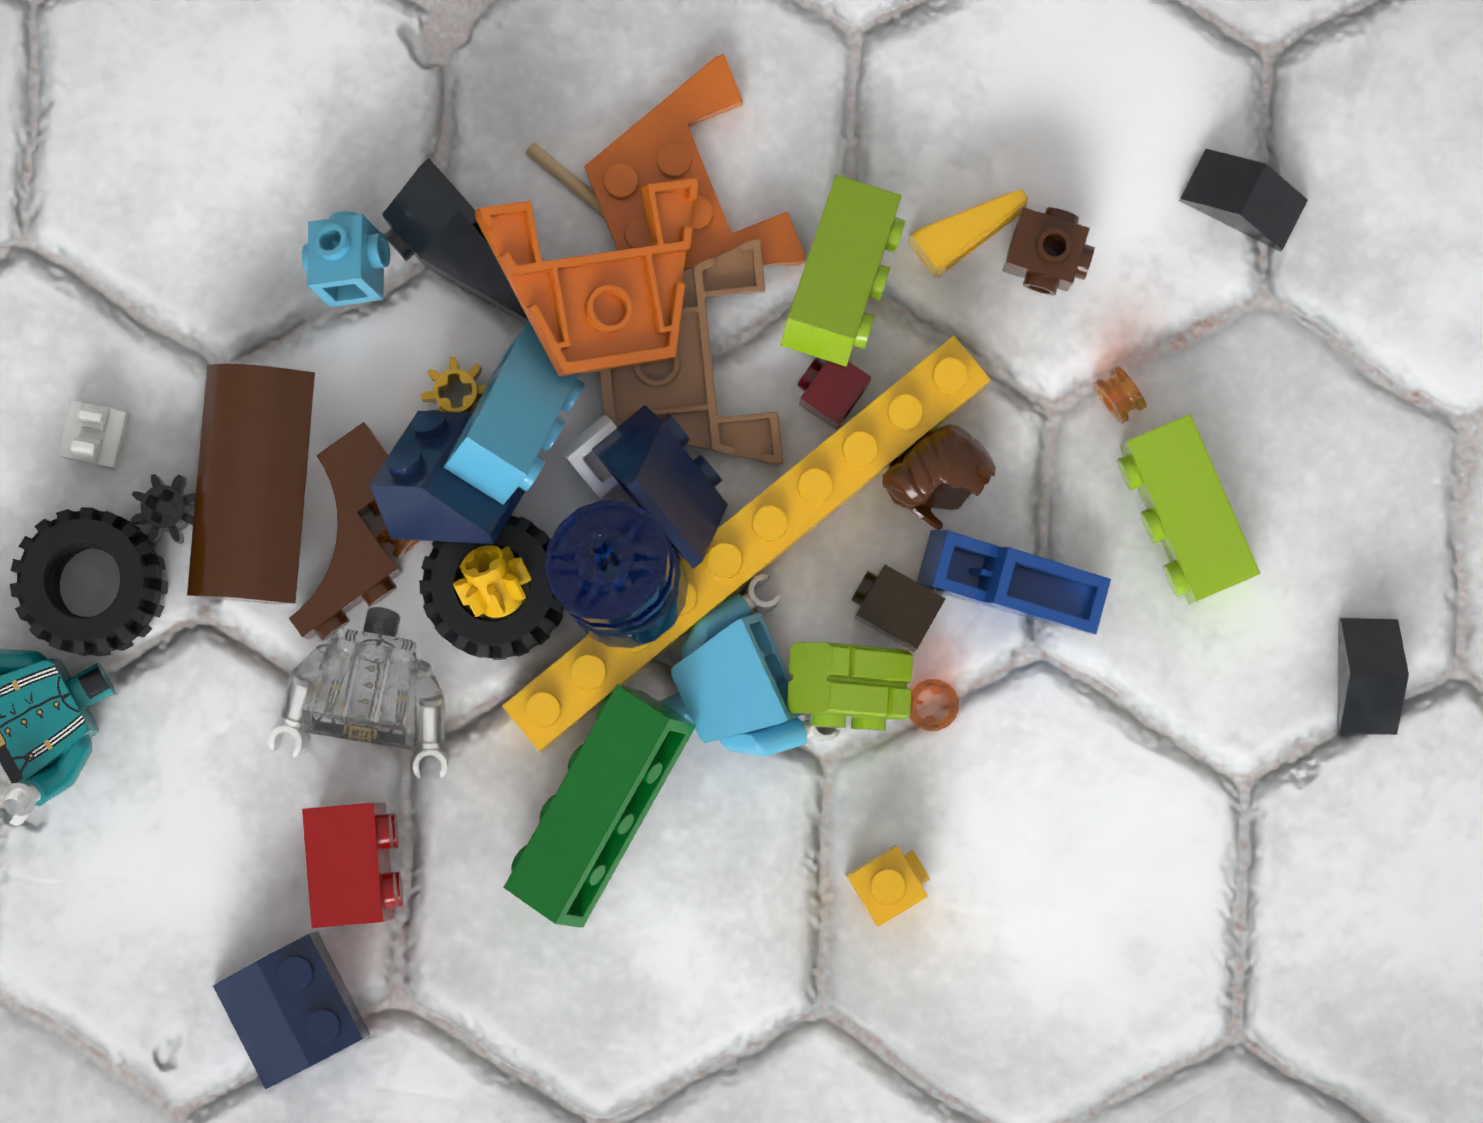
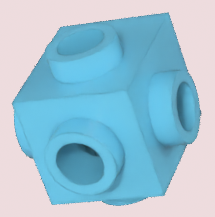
M336 212L329 219L308 222V244H305L302 249V263L307 274V286L329 307L384 300V267H388L390 263V248L386 236L363 214L355 212Z

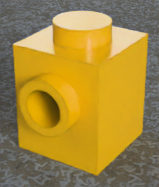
M896 845L845 875L877 927L927 898L928 895L922 885L931 880L915 852L911 850L903 855Z

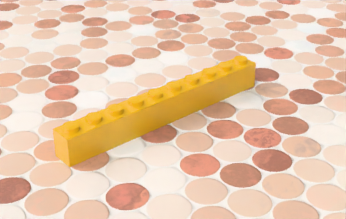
M953 335L716 530L703 561L693 569L681 558L514 695L502 707L538 751L544 752L598 708L604 698L613 692L617 684L626 685L688 634L692 626L727 598L744 588L755 576L761 574L884 473L891 462L905 454L923 436L936 430L985 390L991 379Z

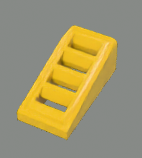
M1022 189L1015 192L1012 191L917 229L909 235L908 244L933 277H939L1016 219L1023 207L1026 208L1028 197Z

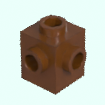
M1023 207L1017 220L1002 271L1024 278L1023 286L1038 293L1056 295L1057 289L1068 291L1075 277L1085 280L1095 250L1094 246L1085 244L1090 228L1079 225V217L1062 209L1048 207L1044 214ZM1044 247L1054 248L1058 256H1050L1045 252Z

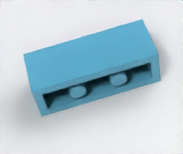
M530 321L526 323L505 351L443 467L502 505L505 504L518 487L528 491L535 482L545 464L544 460L537 457L540 450L543 449L547 452L565 425V422L558 418L560 411L563 410L567 413L585 385V383L577 379L579 374L558 377Z

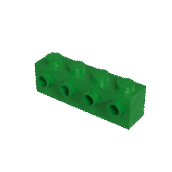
M619 684L599 705L596 713L597 721L584 744L580 745L571 755L568 762V773L556 794L551 796L542 807L539 816L540 823L528 844L521 848L514 857L511 865L512 873L503 887L554 924L584 927L696 727L695 724L647 693Z

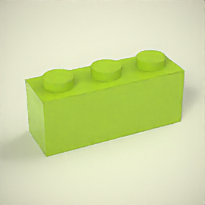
M837 174L835 175L786 321L780 346L846 367L853 346L865 349L875 318L874 315L865 313L869 298L881 300L891 269L880 264L884 250L896 253L906 222L904 219L895 217L902 195Z
M1191 414L1132 438L1120 447L1124 455L1117 459L1120 473L1128 489L1132 491L1138 488L1147 508L1140 512L1142 523L1153 544L1162 542L1170 563L1163 565V569L1176 597L1184 594L1188 604H1192L1261 574Z

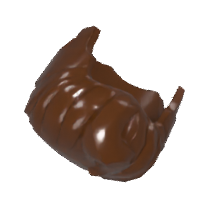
M949 424L923 436L905 454L891 462L887 471L883 474L882 484L895 504L907 508L918 518L926 521L935 529L940 530L943 528V523L931 512V508L959 509L971 493L976 496L981 494L985 484L989 483L991 476L995 477L996 467L990 454L977 439L973 438L960 426Z

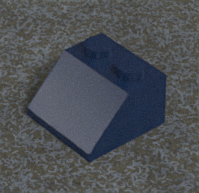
M644 405L591 450L656 531L694 569L703 561L728 506L715 489L722 482V479L701 454L694 460L689 456L683 446L690 441V438L669 413L662 419H659Z
M417 411L369 484L391 539L494 544L526 491L518 487L505 504L502 505L443 468L471 416L469 412Z
M318 931L305 935L213 985L265 1090L370 1035Z

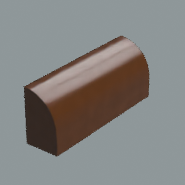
M247 364L207 365L187 596L265 604L296 603L315 372Z

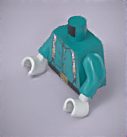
M0 649V763L12 783L0 794V805L7 799H14L21 803L23 807L22 811H19L12 817L9 822L10 824L15 826L23 824L33 811L35 805L41 806L73 786L93 751L91 738L99 732L98 725L88 707L115 693L109 676L99 663L71 677L61 660L47 659L39 651Z

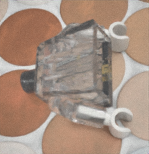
M383 607L368 609L363 631L344 628L336 629L332 634L329 644L318 645L291 671L280 713L285 718L284 724L275 728L269 736L268 743L273 751L279 749L284 731L292 733L296 738L293 758L306 751L309 745L308 733L414 750L417 740L422 743V748L418 750L414 757L412 766L414 774L420 779L421 767L419 762L423 757L432 755L440 760L442 766L440 779L444 777L447 772L448 759L445 752L439 748V743L445 740V697L431 664L417 658L416 642L397 637L401 619L397 612Z

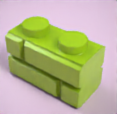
M795 642L790 646L789 673L793 675V679L788 682L787 709L791 713L811 714L810 726L846 728V717L851 718V729L886 731V720H906L910 716L911 689L907 687V683L912 681L913 654L909 653V650L831 642Z

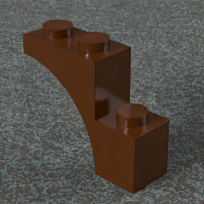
M365 422L316 455L327 473L334 492L338 529L333 557L322 582L311 598L289 617V620L299 634L308 640L315 635H318L321 641L333 636L350 622L346 616L347 612L363 601L369 607L382 601L397 589L393 579L403 573L363 518L371 511L376 517L381 516L369 484L389 455Z

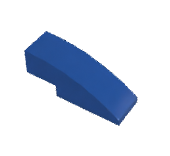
M948 530L930 531L917 578V583L936 592L1095 635L1097 634L1111 579L1011 547H999Z

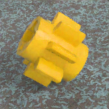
M450 357V370L440 375L436 370L429 369L427 373L435 384L433 391L420 394L422 401L426 403L437 402L440 406L437 410L443 412H469L472 414L487 386H478L475 382L481 375L482 367L477 363L466 372L460 370L455 357ZM461 381L466 390H472V395L464 396L462 400L463 406L454 408V405L448 398H443V394L452 391V382Z
M485 545L472 550L465 556L462 564L459 566L464 578L457 580L453 583V586L463 606L470 605L475 617H479L484 613L491 618H500L511 614L521 605L522 601L526 598L521 585L526 584L532 579L522 558H515L510 547L506 546L501 550L494 545Z

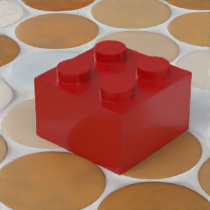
M362 803L302 809L311 928L379 923L394 919V908L403 906L401 872H391L389 849L399 847L396 814H386V803Z

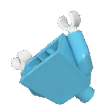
M765 574L757 575L750 581L745 595L733 594L692 626L681 645L682 660L670 669L678 692L659 701L695 724L699 738L704 743L719 740L728 751L757 756H770L806 744L808 737L817 741H830L837 738L840 730H833L823 735L817 730L816 726H810L811 714H806L804 721H801L798 716L803 714L791 713L787 709L788 682L792 679L761 614L772 611L777 606L781 594L776 595L768 602L759 600L754 594L755 587L761 586L769 580L770 576ZM753 610L757 612V614L751 615V611Z

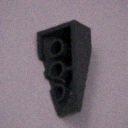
M428 158L420 165L382 213L383 218L391 228L384 234L388 242L405 261L415 255L426 268L526 325L529 320L476 221L474 208Z

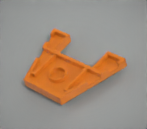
M724 54L712 59L584 166L585 172L617 251L651 246L642 187L647 184L697 177L698 194L697 200L693 201L690 227L693 228L690 249L686 252L684 271L754 239H760L763 266H798L806 263V256L788 212L734 233L730 231L690 132L689 126L743 106V100Z
M697 177L647 184L641 188L651 246L543 261L541 259L531 201L480 207L475 211L476 221L558 377L669 360L676 357L685 284L682 283L686 252L691 246L693 228L690 227L693 201L697 200L698 194Z

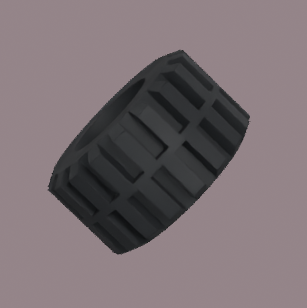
M81 507L80 511L75 512L69 509L56 512V519L52 521L43 519L34 527L38 531L33 538L25 536L18 546L24 549L21 559L13 558L10 571L17 573V583L10 584L11 596L19 600L20 606L15 608L20 620L29 623L31 626L29 631L36 638L45 640L49 643V646L61 651L83 656L94 655L99 657L111 655V652L115 650L124 651L134 646L132 642L138 636L145 637L153 629L149 626V623L154 616L159 618L161 616L164 606L159 603L162 593L167 594L168 581L163 580L162 570H165L166 566L163 557L157 555L154 549L157 545L148 540V535L144 534L140 527L111 512L99 511L89 507ZM91 548L100 549L109 553L117 563L120 572L119 590L112 604L103 612L92 617L78 616L72 613L63 602L60 593L61 575L66 564L76 554Z
M511 515L494 544L432 542L431 545L434 547L429 557H424L421 566L424 570L423 580H419L420 594L423 595L425 604L423 608L427 618L435 626L434 629L442 638L446 639L456 648L479 658L505 660L507 657L516 655L519 657L527 654L536 645H542L550 637L549 634L554 627L559 626L569 597L567 568L560 552L550 537L530 520L522 516L519 518ZM494 545L501 550L506 546L510 547L515 558H522L532 580L529 581L530 587L526 602L518 612L506 619L487 620L475 617L474 613L466 605L463 606L453 586V583L463 577L459 568L463 559L468 553L478 547Z

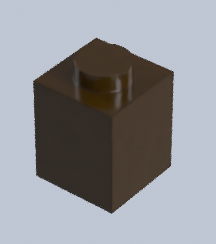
M885 564L878 576L867 571L851 601L860 606L854 617L855 619L915 652L943 605L945 598Z

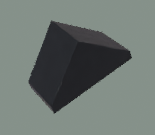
M1205 149L1179 201L1281 252L1308 199L1266 163Z
M1339 618L1337 733L1397 735L1409 677L1398 619Z

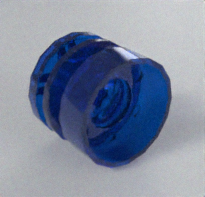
M601 500L579 507L559 524L548 543L545 570L551 591L589 637L606 646L634 648L655 641L675 624L685 606L688 579L681 557L651 515L627 501ZM617 558L621 561L618 567L614 566ZM604 565L608 566L605 574L601 571Z

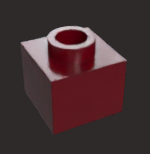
M816 357L797 384L798 387L805 391L800 398L799 405L837 431L869 386L872 377L849 361L846 367L830 361L824 363Z

